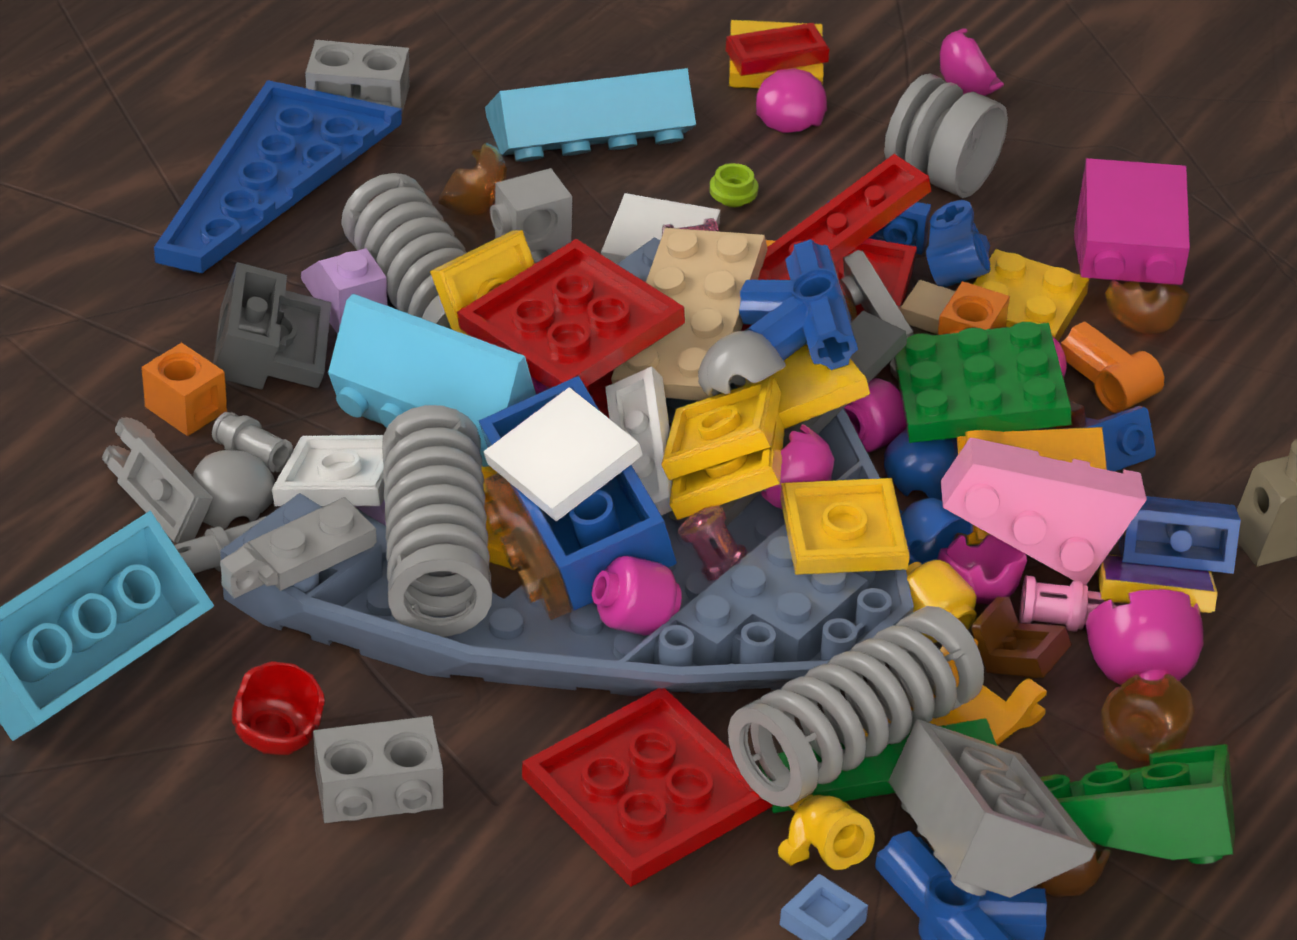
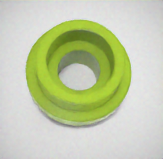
M730 163L722 165L716 170L715 175L710 180L709 191L711 196L723 205L740 207L756 198L758 182L749 167Z

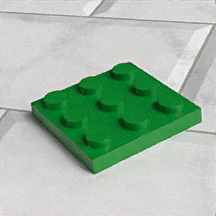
M1020 322L1012 327L987 330L967 328L959 333L933 336L929 334H915L907 338V345L894 357L909 443L966 436L965 432L974 430L1008 432L1072 425L1071 406L1049 323Z

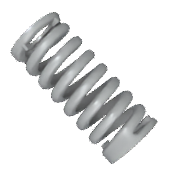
M390 173L368 180L357 188L347 200L342 212L341 222L344 234L356 250L367 248L387 277V295L397 310L451 329L430 271L466 254L465 247L455 237L453 230L444 221L442 215L433 206L432 201L415 179L406 174Z
M442 405L420 406L398 415L388 425L383 435L382 459L384 464L386 559L388 561V605L393 617L400 624L438 636L448 637L461 634L475 627L486 617L492 604L491 572L489 570L490 555L487 548V515L484 509L485 493L483 491L484 476L482 473V455L480 453L481 438L476 425L468 416L456 409Z
M934 606L918 609L900 619L895 626L885 628L877 632L873 638L855 644L850 651H845L832 657L827 664L810 669L804 677L793 679L787 682L780 690L767 693L760 699L736 710L730 718L728 727L729 745L733 759L746 782L761 798L776 806L786 807L793 805L812 794L817 784H827L836 780L841 770L855 769L861 764L864 757L877 756L882 753L887 744L903 741L912 731L917 719L930 723L932 718L944 717L951 710L973 700L981 692L984 682V666L980 651L963 623L950 612ZM921 633L936 639L949 654L944 656L935 644ZM954 660L958 670V687H956V680L948 664V661ZM885 662L889 664L890 670L885 666ZM863 676L867 678V683L863 680ZM840 689L845 692L846 699L840 693ZM818 703L822 705L824 714L818 708ZM795 716L799 719L804 733L796 725ZM749 727H750V733H751V738H752L753 747H754V750H755V753H756V754H753V755H751L750 748H749V744H748V730H749ZM772 734L776 737L787 756L790 771L777 754ZM839 740L845 746V750L842 749ZM813 750L822 759V763L817 761ZM755 761H759L769 779L761 772Z

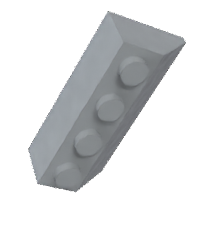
M920 719L916 720L888 782L902 801L901 807L912 816L918 825L917 831L927 838L935 850L934 856L943 862L951 874L953 884L968 893L978 896H984L988 890L1010 898L1092 859L1096 850L1021 754Z

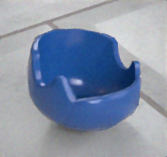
M907 429L903 430L894 438L884 452L885 475L888 478H892V481L904 496H908L913 490H921L929 498L933 497L942 500L941 480L958 456L957 438L909 443Z
M933 497L911 503L900 515L910 554L908 565L914 562L924 564L928 561L937 560L940 549L948 548L954 541L957 533L969 535L974 530L973 524L944 509L942 500Z

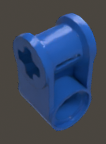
M958 200L939 208L930 219L929 246L926 249L928 265L936 284L947 288L962 281L990 273V243L987 237L979 234L976 228L974 211L970 202Z

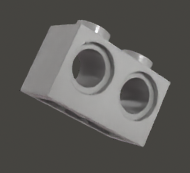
M315 40L305 72L306 88L401 108L403 113L410 87L409 48Z
M551 168L495 183V205H492L490 208L491 220L495 229V239L513 230H523L535 264L571 242L572 195Z
M432 716L313 730L315 772L324 823L347 820L355 821L363 818L418 813L443 808V767Z

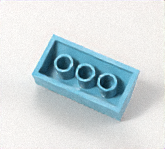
M688 68L499 91L485 107L486 117L500 155L514 154L516 162L541 159L544 157L543 151L562 149L563 156L584 154L591 151L590 145L608 143L609 150L626 149L637 146V139L655 137V144L673 143L683 140V133L696 126Z
M352 294L346 300L328 371L336 393V401L341 409L353 417L362 416L383 424L386 428L398 415L412 408L425 405H442L456 409L468 416L476 425L481 438L480 453L482 455V466H489L483 452L488 447L479 420L536 395L525 356L356 294Z
M151 510L0 607V724L12 741L32 730L214 607V604Z

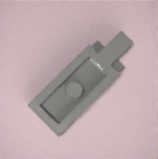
M857 250L844 257V278L840 279V283L850 303L853 306L861 303L867 313L905 330L907 338L912 336L913 330L863 250ZM893 358L890 363V372L898 380Z
M343 497L245 543L237 551L220 560L221 584L234 599L264 584L266 586L275 585L282 591L374 547V544L377 543L376 528Z

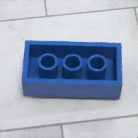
M577 376L479 420V424L489 448L569 387L597 410L599 409L582 380ZM632 465L628 466L557 522L500 475L574 611L593 602L592 587L596 576L601 571H605L608 565L617 557L633 556L662 563L668 568L677 564L665 521Z

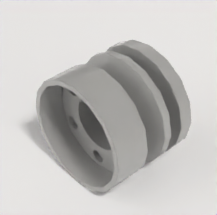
M933 74L921 75L910 84L899 100L891 117L885 138V159L896 154L928 175L930 183L961 198L971 196L983 185L1000 155L1007 131L1008 116L1006 107L976 92L963 95V90L957 84L952 82L946 83L940 77Z

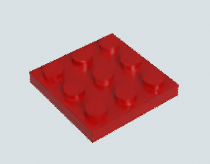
M578 239L566 244L457 312L459 328L474 338L524 355L531 377L549 389L577 376L580 377L585 387H587L685 324L683 305Z
M658 688L522 761V778L630 887L772 807L771 803L761 798L746 782L733 759L731 750L665 688Z

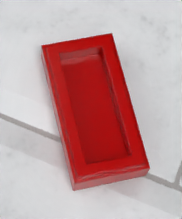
M814 23L726 37V52L740 76L829 61L830 49Z

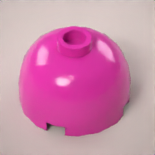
M1166 589L1140 590L1129 593L1130 604L1121 605L1113 609L1111 599L1101 603L1089 613L1086 628L1094 660L1109 680L1126 688L1136 689L1144 695H1156L1168 691L1173 683L1180 681L1195 667L1203 647V624L1200 608L1197 603L1194 607L1191 606L1189 595Z

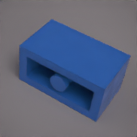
M1146 496V502L1119 540L1122 562L1234 574L1241 519L1235 505Z

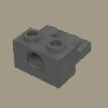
M237 262L221 303L213 364L225 371L226 381L261 390L267 376L319 388L325 371L331 302L286 291L287 275Z

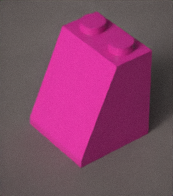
M1086 158L1074 228V240L1082 278L1183 284L1190 250L1186 166Z

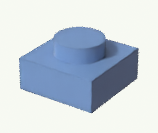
M818 874L781 909L780 926L802 940H847L866 922L868 905L821 874Z

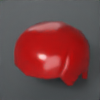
M271 661L251 668L245 673L234 700L232 724L235 726V732L246 745L263 754L288 756L308 745L312 738H314L313 730H318L321 723L325 704L324 692L313 674L293 663Z

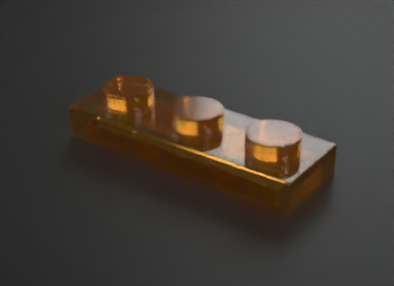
M499 473L485 478L484 484L490 499L489 502L485 503L484 507L487 522L494 535L504 533L505 536L499 539L511 568L514 569L522 566L523 570L518 571V576L530 603L540 600L550 620L572 612L560 572L512 486Z

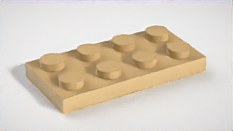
M665 228L646 283L684 306L685 324L615 368L611 378L612 384L652 366L663 377L665 398L695 401L710 398L704 393L698 382V371L701 362L709 348L718 340L733 332L741 331L743 321L739 313L740 290L746 280H758L768 250L765 235Z

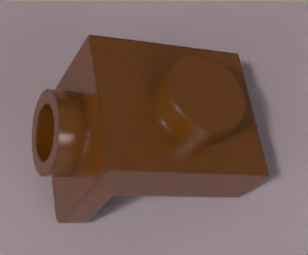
M997 596L972 624V632L974 638L978 641V649L987 673L1018 675L1030 679L1044 678L1072 645L1065 626L1018 623L1009 597Z

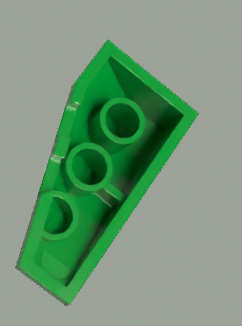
M1228 744L1149 754V766L1130 770L1118 768L1115 762L1096 765V771L1090 772L1083 776L1082 780L1070 782L1068 776L1061 774L1039 777L1087 839L1097 845L1169 860L1188 859L1189 862L1194 864L1213 863L1222 859L1224 855L1233 854L1235 822Z

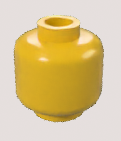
M932 560L924 564L914 562L908 565L906 573L914 605L913 612L926 606L940 607L954 615L968 630L976 618L974 610L976 594L973 588L945 561ZM921 633V634H923L925 637H927L929 640H931L933 643L938 642V641H937L936 639H934L933 637H931V636H929V635H926V634H924V633Z

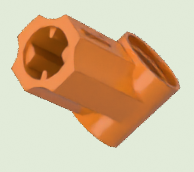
M1086 321L1074 326L1067 338L1061 342L1066 362L1094 383L1100 402L1107 410L1113 413H1119L1158 394L1164 387L1162 368L1150 353L1138 351L1130 355Z

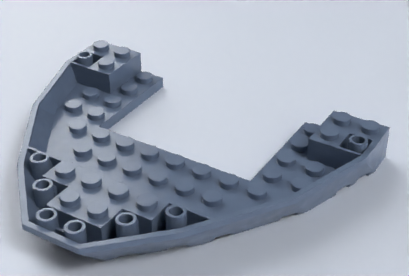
M655 237L617 265L646 282L661 240ZM734 383L730 384L731 390L737 388ZM666 398L669 423L672 424L677 408L698 401ZM843 408L818 434L828 443L835 458L831 481L880 479ZM761 492L713 541L669 518V512L661 515L665 521L677 564L669 567L681 588L682 599L679 611L667 623L660 626L649 636L611 629L600 619L597 604L594 602L574 611L549 564L505 599L492 592V604L486 617L475 627L461 634L442 637L402 625L393 617L388 605L386 526L359 509L357 510L376 528L377 543L374 544V547L282 591L275 585L266 586L264 584L234 599L223 587V595L226 601L265 626L282 630L285 626L310 634L312 640L330 645L333 641L359 649L362 656L427 676L450 678L451 675L481 677L487 682L576 690L577 687L610 690L611 694L645 696L658 688H665L669 692L690 691V693L737 692L738 689L757 688L780 690L787 682L798 677H804L810 669L827 664L832 657L845 651H850L855 644L873 638L877 632L885 628L895 626L900 619L913 613L914 610L906 569L795 575L783 510L765 500ZM299 493L221 549V560L237 551L245 543L322 508V506Z

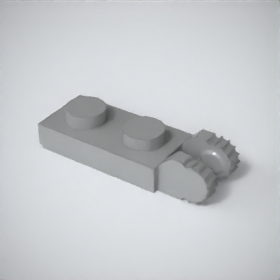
M121 417L115 427V432L131 449V452L119 446L109 445L102 456L104 464L108 465L107 467L118 477L117 482L146 513L151 510L173 542L179 544L195 539L213 497L155 438V434L150 429H147V426L138 420Z

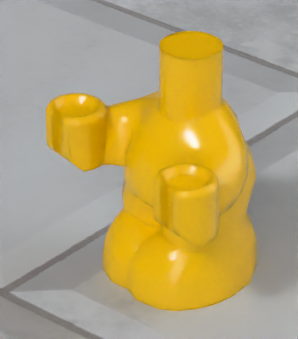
M810 794L795 804L789 805L795 811V814L790 823L788 839H785L779 845L778 854L790 866L809 858L811 843L818 849L821 858L827 866L834 870H843L851 865L859 864L872 852L875 834L870 820L852 809L841 799L833 796H813Z

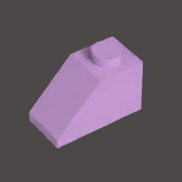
M367 248L345 252L339 256L320 260L301 272V280L313 298L331 302L330 324L337 334L346 300L352 294L387 306V277Z

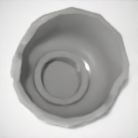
M750 330L737 331L722 337L709 348L698 371V382L704 393L709 397H713L720 392L729 394L731 392V383L743 386L745 378L752 383H757L782 370L786 364L774 346L762 334Z
M221 450L206 455L192 474L193 478L213 497L202 521L213 527L220 526L225 529L234 518L239 516H247L249 521L253 522L259 517L260 513L272 504V488L275 484V479L260 458L246 451Z

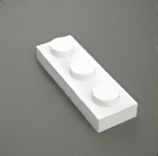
M651 366L605 388L609 419L639 442L643 456L631 465L661 515L672 511L669 505L672 480L668 479L661 466L670 427L663 377Z

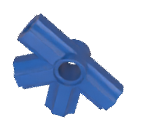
M812 239L795 244L793 252L785 259L790 280L745 281L740 290L739 313L744 324L752 325L749 327L750 331L762 334L770 341L783 361L807 344L814 364H822L830 370L849 365V359L858 350L851 325V315L828 245H819Z
M910 830L893 836L888 845L878 852L875 868L920 918L919 935L922 940H1044L1047 910L1045 889L1029 888L1010 898L988 890L984 896L968 893L952 883L951 874L943 862L934 856V852L921 837H915Z

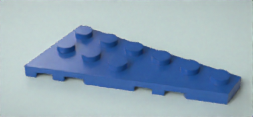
M267 80L154 246L155 263L186 271L205 272L402 124V109Z

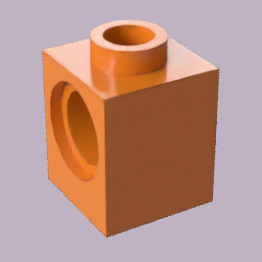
M962 281L939 316L937 335L959 333L967 328H981L984 330L1005 328L1010 296Z
M178 344L142 366L145 407L186 436L191 435L224 412H227L225 371L185 344Z

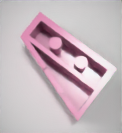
M971 437L941 480L944 509L1066 577L1082 582L1083 585H1087L1147 500L1142 476L1139 472L1125 469L1123 473L1090 467V462L1072 459V463L1039 456L1038 451Z

